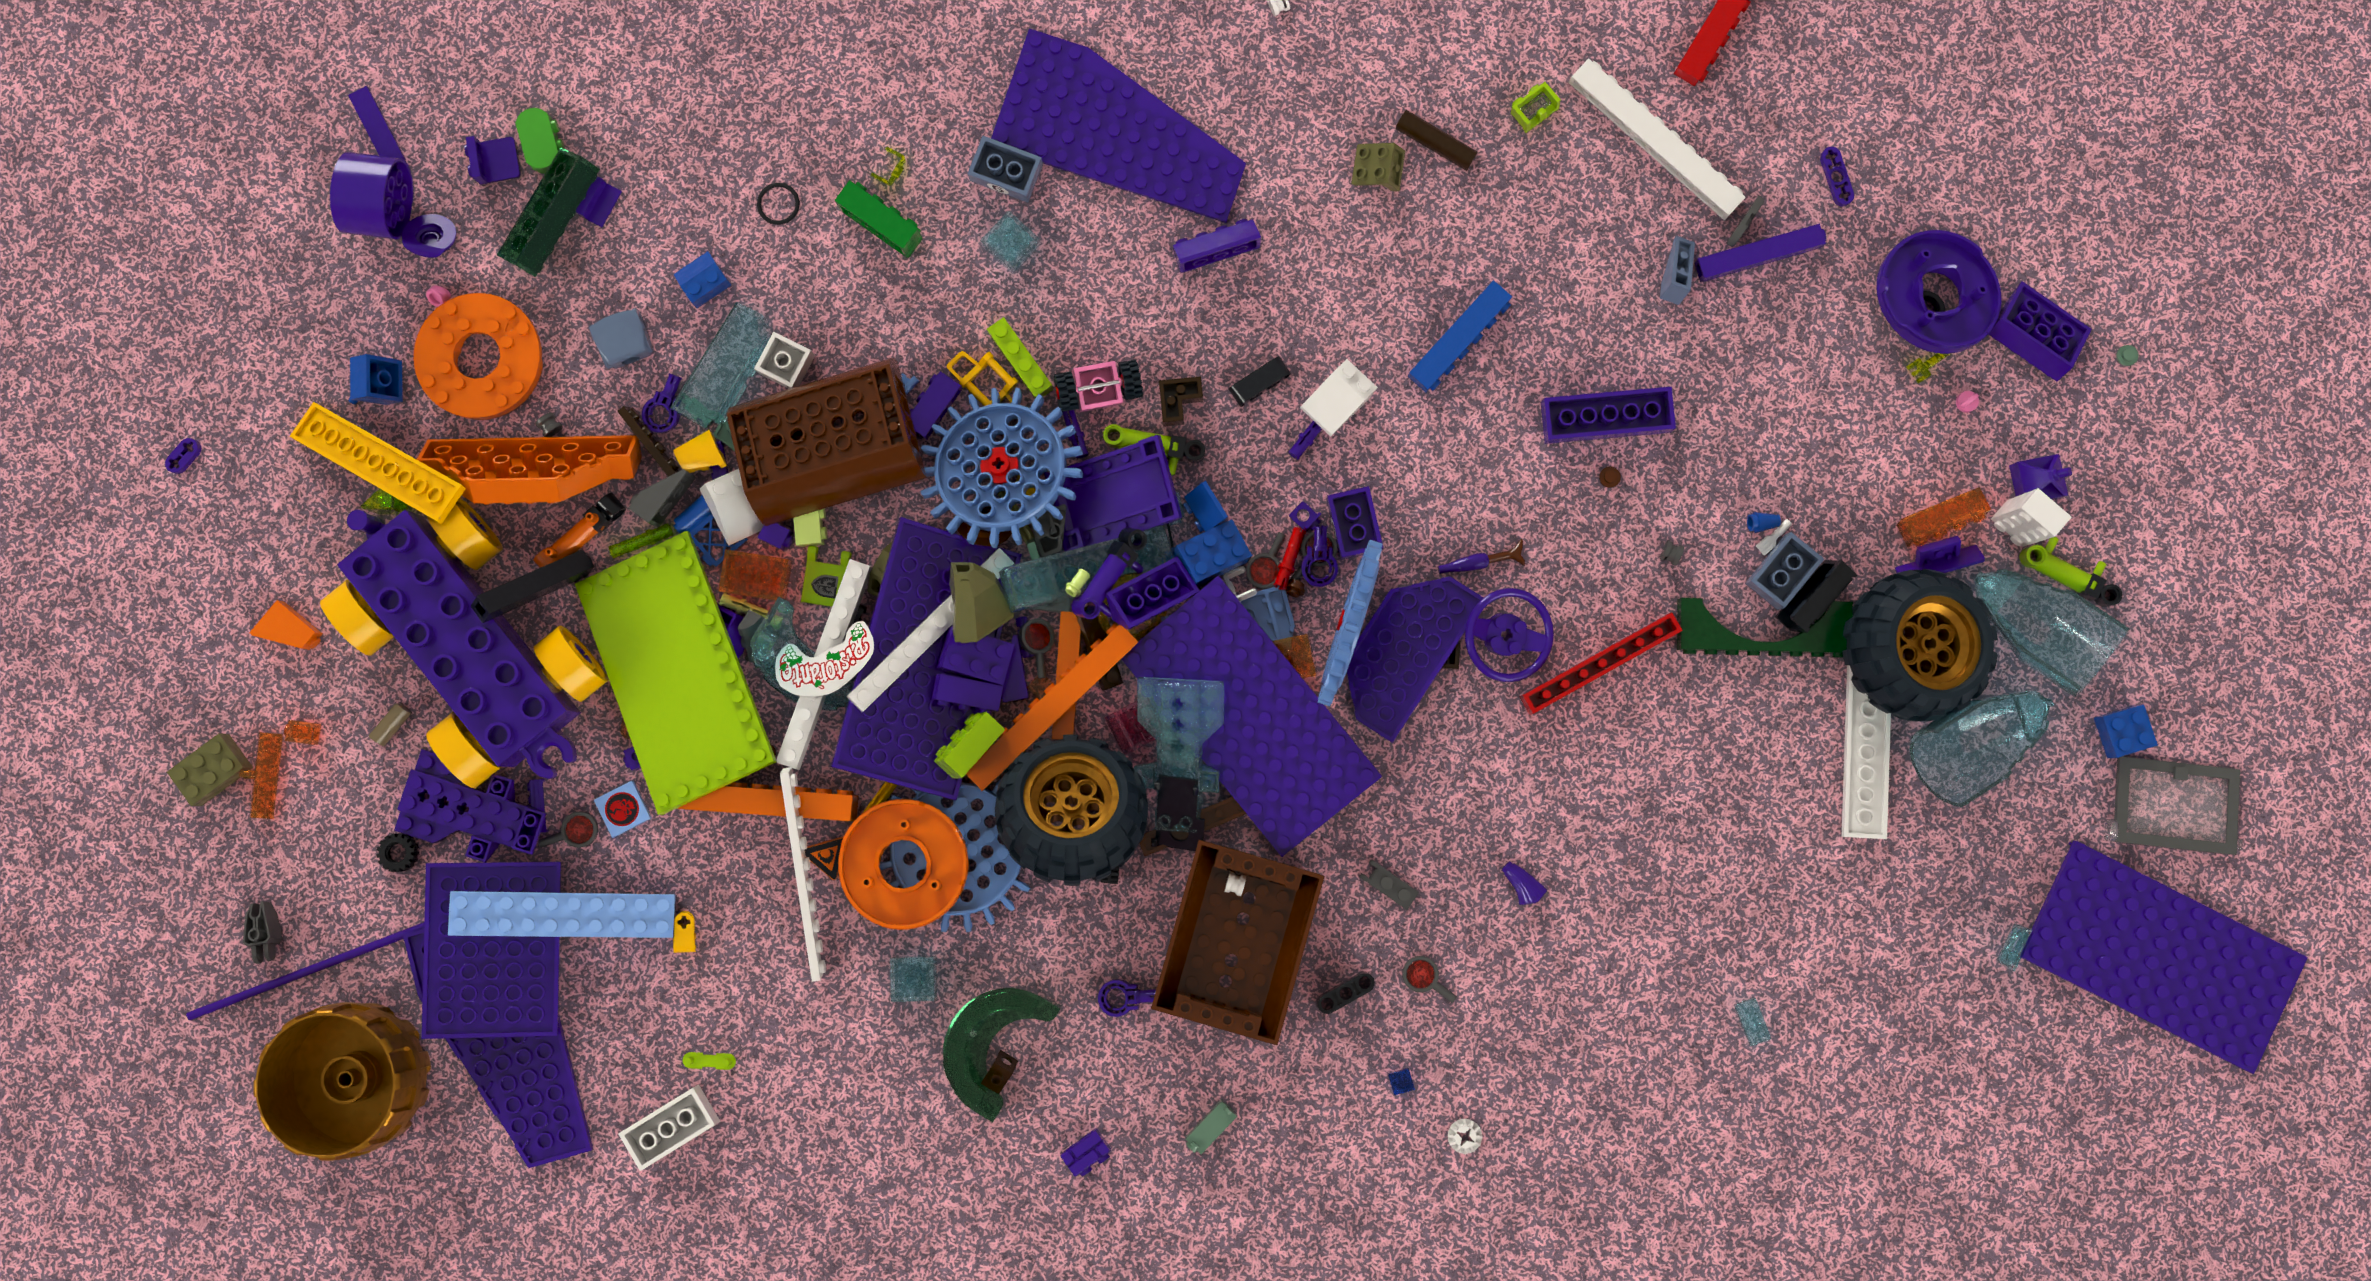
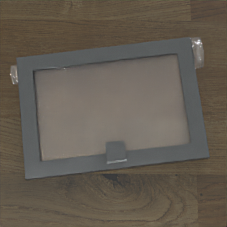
M2123 756L2117 758L2114 820H2107L2105 822L2104 839L2124 844L2237 855V851H2240L2243 845L2242 840L2237 838L2240 769Z

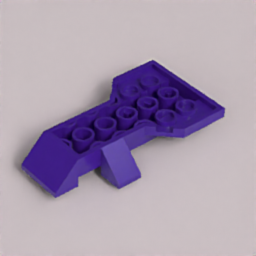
M421 749L415 769L410 770L397 809L400 811L394 831L430 843H438L447 836L459 831L472 834L465 856L486 863L500 844L533 855L547 813L529 805L516 802L514 780L493 774L487 792L471 788L454 776L434 752ZM425 793L430 795L429 799L424 798ZM445 799H447V801H449V805H448V806H445V804H444V800H445ZM464 806L469 807L468 812H464Z

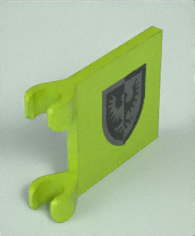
M809 546L801 602L832 607L852 553L842 551L840 565L816 562L818 547Z

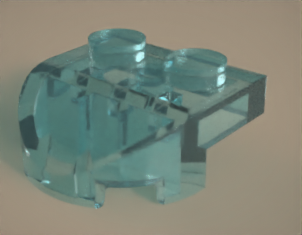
M2014 923L1998 955L1997 962L2015 972L2021 959L2020 955L2032 929Z

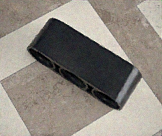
M1280 356L1236 382L1229 388V391L1238 405L1242 407L1246 401H1252L1263 394L1262 391L1274 387L1280 383L1279 380L1289 377L1291 373Z
M1360 972L1324 992L1317 999L1319 1010L1324 1014H1330L1365 995L1374 988V978L1367 972ZM1364 976L1370 979V984L1366 988L1359 986V979ZM1344 987L1351 989V995L1348 998L1340 996V991ZM1324 998H1330L1333 1001V1005L1329 1009L1321 1007V1002Z

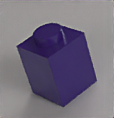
M777 523L763 526L757 537L784 551L785 547L789 548L794 539L791 530Z

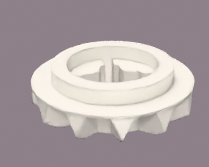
M1459 1119L1450 1126L1448 1142L1456 1152L1468 1154L1475 1152L1481 1146L1482 1132L1474 1121ZM1469 1130V1136L1473 1142L1468 1140L1461 1142L1462 1138L1457 1132L1466 1133Z

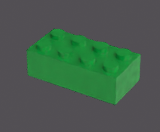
M849 180L834 200L840 211L909 259L923 239L920 234L921 230L917 228L918 224L910 218L905 220L900 216L901 212L893 206L888 208L883 204L884 200L876 194L871 196L866 192V187L859 182L854 184Z

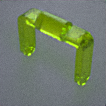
M886 147V151L901 158L899 163L896 164L889 181L874 173H871L870 176L891 186L895 179H898L901 175L906 158L903 154Z

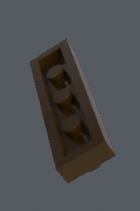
M623 406L617 412L665 474L669 477L679 472L678 469L680 467L673 458L669 459L665 453L667 450L660 441L656 442L652 437L654 433L646 424L643 425L639 420L641 417L633 407Z
M1100 613L1094 619H1086L1076 615L1089 653L1092 651L1090 646L1099 638L1103 641L1107 637ZM1117 663L1099 680L1102 691L1123 684Z

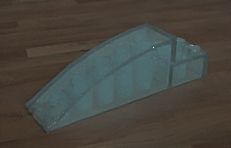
M1164 526L1144 531L1147 536L1146 546L1142 550L1135 551L1139 555L1136 561L1144 567L1143 572L1138 574L1131 567H1126L1113 587L1122 585L1174 558ZM1134 535L1131 538V543L1134 541ZM1118 538L1004 567L999 572L1010 612L1014 613L1041 605L1048 607L1075 599L1076 597L1070 596L1065 589L1066 583L1071 582L1079 569H1083L1090 574V579L1087 580L1081 589L1080 595H1082L1108 557L1107 550L1114 541H1118Z

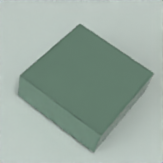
M1035 539L1027 540V548L1032 563L1041 562Z

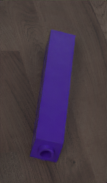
M1819 223L1698 258L1694 264L1701 283L1820 249L1826 244V233L1824 229H1821Z

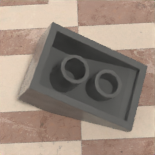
M682 469L640 491L639 494H635L630 500L631 505L628 509L649 524L659 528L696 477Z

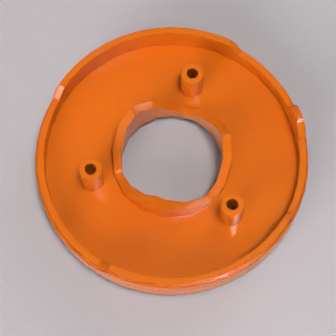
M470 293L444 302L424 321L414 346V368L423 391L440 408L456 416L468 419H494L518 408L534 391L543 368L541 342L533 322L516 305L492 294ZM471 334L490 336L499 347L500 359L497 367L492 373L483 378L474 379L467 377L459 371L457 365L463 344Z
M911 799L885 801L862 813L845 833L841 842L838 859L839 879L851 905L867 920L882 927L897 930L926 926L945 915L962 894L969 869L966 843L956 824L938 808L925 802ZM901 840L912 841L917 844L923 851L927 861L926 873L923 879L908 888H896L889 884L882 876L880 869L881 856L885 849L892 843Z

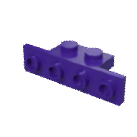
M1957 535L1918 546L1915 562L1895 567V571L1899 573L1907 570L1930 569L1947 573L1985 561V557L1977 545L1961 548V540Z

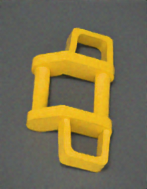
M961 351L947 364V369L959 381V384L973 394L983 406L992 404V400H989L971 381L989 365L1006 383L999 392L1000 403L1005 398L1010 403L1012 402L1009 394L1019 381L1015 377L1012 378L1002 368L990 351L979 362L975 361L966 352ZM961 358H966L975 367L961 378L953 370V366Z

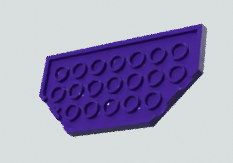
M1450 576L1390 589L1358 638L1347 669L1356 720L1393 743L1464 635L1468 617L1473 608L1484 597Z

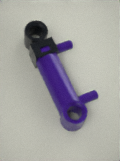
M1124 528L1120 532L1118 541H1114L1107 550L1108 557L1082 595L1073 600L1072 611L1075 615L1086 619H1094L1101 611L1107 617H1112L1109 607L1103 601L1106 598V593L1111 591L1126 567H1131L1138 574L1143 572L1144 567L1136 561L1139 555L1135 551L1142 550L1146 546L1147 536L1144 531ZM1134 535V541L1131 543V538ZM1087 603L1088 608L1086 611H1084V606Z

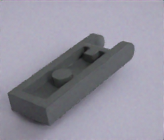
M1371 859L1369 864L1376 868L1369 878L1362 873L1359 877L1408 910L1419 892Z

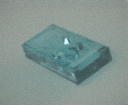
M1753 997L1734 1005L1750 1046L1772 1039L1756 998Z

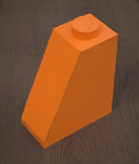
M276 600L249 632L252 636L306 650L315 648L320 643V637L323 634L286 602Z

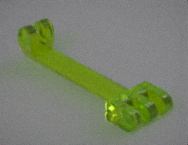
M1937 353L1925 362L1918 358L1907 365L1906 368L1910 370L1914 366L1917 367V370L1912 372L1911 375L1914 377L1918 373L1922 374V376L1916 379V382L1919 384L1932 375L1928 370L1950 354Z

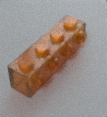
M1980 487L1904 517L1896 526L1907 547L1913 545L1918 547L1928 542L1927 539L1932 537L1939 539L1947 535V531L1952 529L1959 531L1965 528L1969 522L1974 521V523L1983 521L1987 518L1986 515L1991 510V507Z

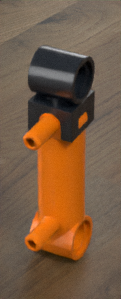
M613 493L606 494L596 503V506L593 505L583 514V518L555 543L540 551L533 561L541 568L577 552L597 533H602L613 521L624 514L626 508Z

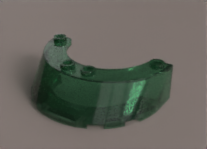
M1017 988L991 990L976 996L965 1004L951 1021L943 1044L944 1071L957 1097L974 1112L993 1122L1002 1109L1004 1102L1001 1094H997L981 1084L988 1072L986 1060L991 1041L1003 1027L1021 1019H1038L1045 1022L1053 1020L1059 1013L1062 1005L1030 991Z

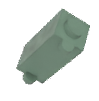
M1221 1099L1186 1135V1140L1188 1141L1186 1145L1194 1153L1198 1151L1202 1154L1236 1119L1237 1113Z

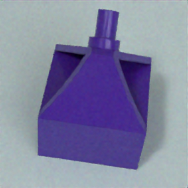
M2059 454L2019 461L2009 465L2015 496L2037 488L2052 500L2068 496L2065 477L2071 476L2072 470L2070 467L2062 468Z

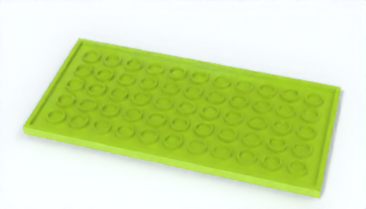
M690 532L680 533L575 583L658 815H664L777 762Z

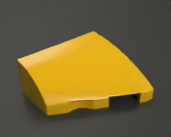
M710 430L673 450L681 468L689 473H694L697 470L706 471L709 470L710 466L719 465L721 468L727 466L723 453L719 450L714 434Z

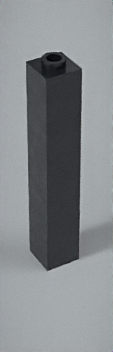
M582 549L478 595L471 604V608L480 621L485 623L585 578L592 571L594 565L591 558Z

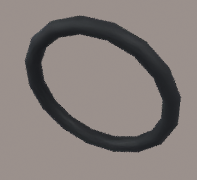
M785 183L769 184L762 189L757 199V208L760 216L770 224L782 225L788 223L795 218L799 211L800 201L798 194L791 186ZM775 187H783L789 190L796 202L793 213L788 218L780 221L768 218L761 207L764 194Z

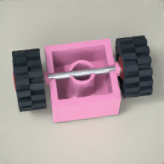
M1136 359L1118 363L1119 378L1115 361L1074 368L1072 372L1054 374L1059 408L1062 412L1078 409L1079 407V412H1086L1121 405L1123 403L1122 393L1125 400L1143 397L1141 374L1139 373Z

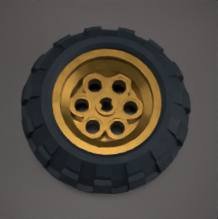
M1907 570L1886 576L1877 581L1870 588L1869 592H1865L1852 607L1854 610L1852 612L1853 617L1847 620L1844 626L1843 636L1847 639V650L1842 651L1845 665H1850L1853 673L1851 681L1858 692L1866 693L1870 699L1869 703L1885 713H1892L1893 716L1902 720L1914 722L1935 721L1961 712L1971 704L1969 702L1971 699H1976L1989 684L1988 674L1995 670L1998 653L1994 652V641L1998 640L1995 625H1990L1987 617L1990 614L1988 607L1981 598L1973 596L1972 588L1966 583L1954 577L1948 578L1947 574L1935 570ZM1903 629H1904L1905 632H1906V636H1905V637H1904V635H1903Z
M1076 734L1063 735L1061 740L1051 741V739L1047 738L1035 743L1032 751L1029 753L1022 752L1012 762L1008 773L1001 778L996 792L995 819L1001 842L1008 849L1014 861L1023 869H1030L1035 877L1049 883L1055 879L1064 881L1065 886H1078L1082 880L1092 878L1096 882L1108 877L1112 869L1117 866L1121 868L1131 858L1135 848L1142 841L1147 827L1148 800L1142 777L1134 770L1133 764L1119 750L1117 752L1115 750L1112 751L1109 749L1107 742L1094 737L1088 741L1079 739V736ZM1048 802L1055 803L1052 807L1046 806ZM1090 810L1098 811L1095 815H1091L1088 812ZM1055 821L1062 822L1060 826L1052 825ZM1076 825H1082L1084 828L1081 830H1076L1073 827Z

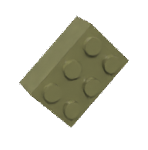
M218 733L168 770L167 774L190 806H203L253 769V766L230 734Z

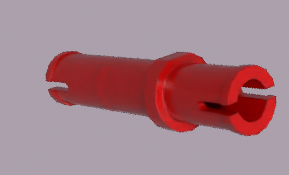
M1293 527L1282 563L1278 565L1279 571L1273 586L1275 588L1279 586L1278 589L1280 590L1287 589L1290 576L1295 571L1294 564L1306 534L1305 530L1300 532L1301 528Z

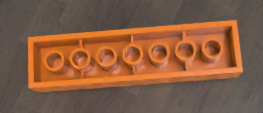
M733 782L730 786H724L678 808L786 817L782 786L773 785L772 789H768L769 785L751 784V788H747V783ZM795 787L796 795H799L801 800V807L798 808L799 816L839 821H855L857 819L859 796L853 795L854 791L837 790V794H832V789L816 788L815 792H811V788Z

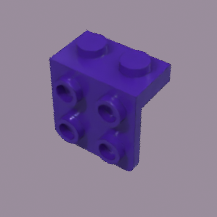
M475 136L466 137L467 144L464 145V150L470 162V165L467 166L468 173L480 185L520 177L516 142L513 137L480 142Z

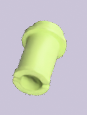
M1079 569L1071 582L1066 583L1065 591L1072 597L1080 595L1082 587L1090 579V574L1083 569Z

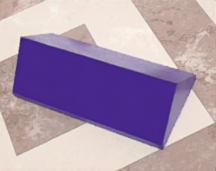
M1177 556L1107 592L1106 598L1112 620L1129 630L1194 596L1200 590Z

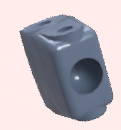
M637 308L612 314L589 326L593 340L607 369L623 367L646 358L654 352L644 319Z

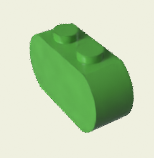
M529 108L524 110L517 117L515 124L526 163L536 172L542 174L552 173L560 168L564 160L562 152L565 151V147L557 135V132H560L559 125L556 120H553L542 109Z

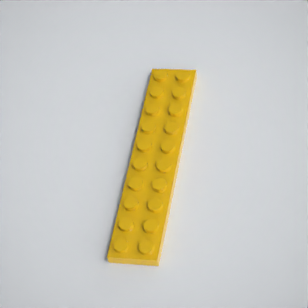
M315 402L312 403L290 435L292 439L440 524L443 523L466 489L456 481Z

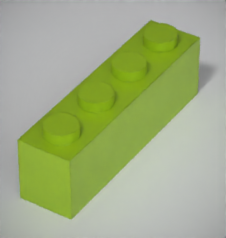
M1004 317L987 328L988 334L1034 399L1038 394L1044 397L1054 390L1051 382Z

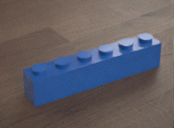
M1493 280L1416 364L1407 377L1425 393L1429 389L1434 391L1441 383L1439 378L1443 374L1447 376L1455 368L1453 363L1458 358L1462 360L1468 354L1469 350L1467 348L1471 343L1476 345L1484 336L1481 332L1485 328L1490 329L1497 322L1495 317L1500 312L1504 314L1511 306L1509 302L1512 296Z

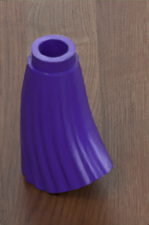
M1509 861L1501 869L1514 887L1519 905L1535 904L1547 892V889L1515 863Z

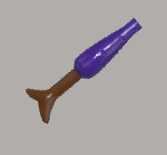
M1520 539L1517 545L1509 551L1491 555L1476 553L1448 564L1438 566V572L1443 574L1481 570L1487 568L1489 563L1513 559L1525 566V560L1521 556L1523 540Z

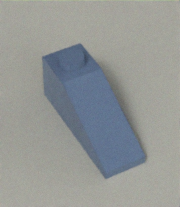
M1678 236L1674 238L1661 282L1660 299L1679 305L1691 291L1695 242Z

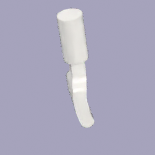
M1785 519L1780 527H1777L1771 535H1767L1756 545L1759 551L1764 556L1776 546L1777 538L1782 536L1792 526V523Z

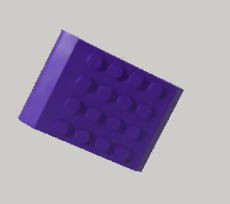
M1155 435L1140 440L1136 444L1067 466V468L1081 469L1083 473V478L1065 477L1063 487L1072 490L1076 495V499L1070 500L1059 495L1053 504L1055 507L1063 504L1067 507L1063 538L1065 554L1083 551L1118 540V536L1124 528L1146 531L1182 518L1160 435ZM1049 472L1044 473L1045 479L1049 478Z

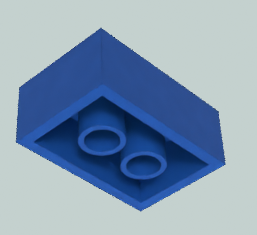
M1232 519L1176 545L1173 551L1174 556H1178L1197 587L1248 563L1252 557Z

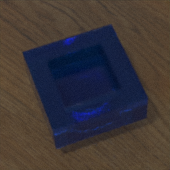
M1409 1068L1388 1073L1394 1096L1415 1090Z

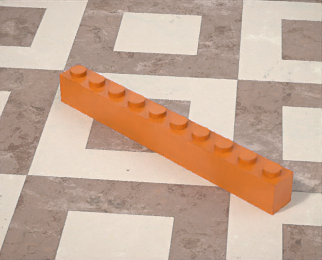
M1114 623L1106 631L1108 636L1103 641L1100 638L1090 646L1092 651L1087 656L1083 653L1075 661L1077 665L1072 670L1067 668L1059 676L1062 680L1057 685L1050 684L1043 691L1046 695L1041 700L1036 698L1028 705L1030 710L1025 715L1021 712L1012 721L1015 724L1009 730L1006 727L1004 728L1005 731L998 737L999 740L994 745L992 744L966 773L981 791L990 785L1022 752L1034 743L1139 642L1126 628L1121 625L1117 626Z

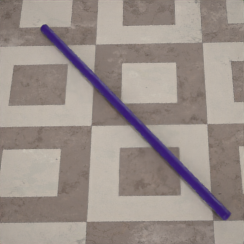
M424 922L187 1012L186 1016L188 1020H193L404 939L403 934L424 929Z

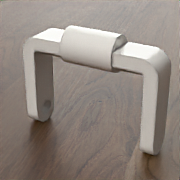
M1244 566L1238 567L1223 576L1226 585L1240 602L1257 594L1256 589L1253 588L1240 595H1236L1237 591L1229 580L1246 571Z

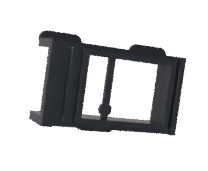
M1842 559L1839 561L1824 560L1788 605L1781 609L1775 618L1790 631L1808 633L1810 631L1809 626L1815 624L1814 620H1818L1853 580L1852 577L1856 578L1857 574Z

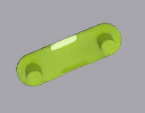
M689 1052L684 1055L683 1064L691 1069L716 1067V1069L730 1070L735 1066L736 1059L729 1053L703 1055L700 1052Z

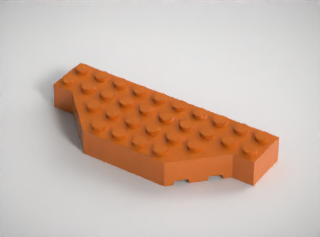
M636 435L429 439L416 460L464 486L466 489L462 496L474 504L482 503L489 505L492 503L513 504L524 502L533 504L535 502H561L611 479L629 480L634 478L642 459L640 442Z

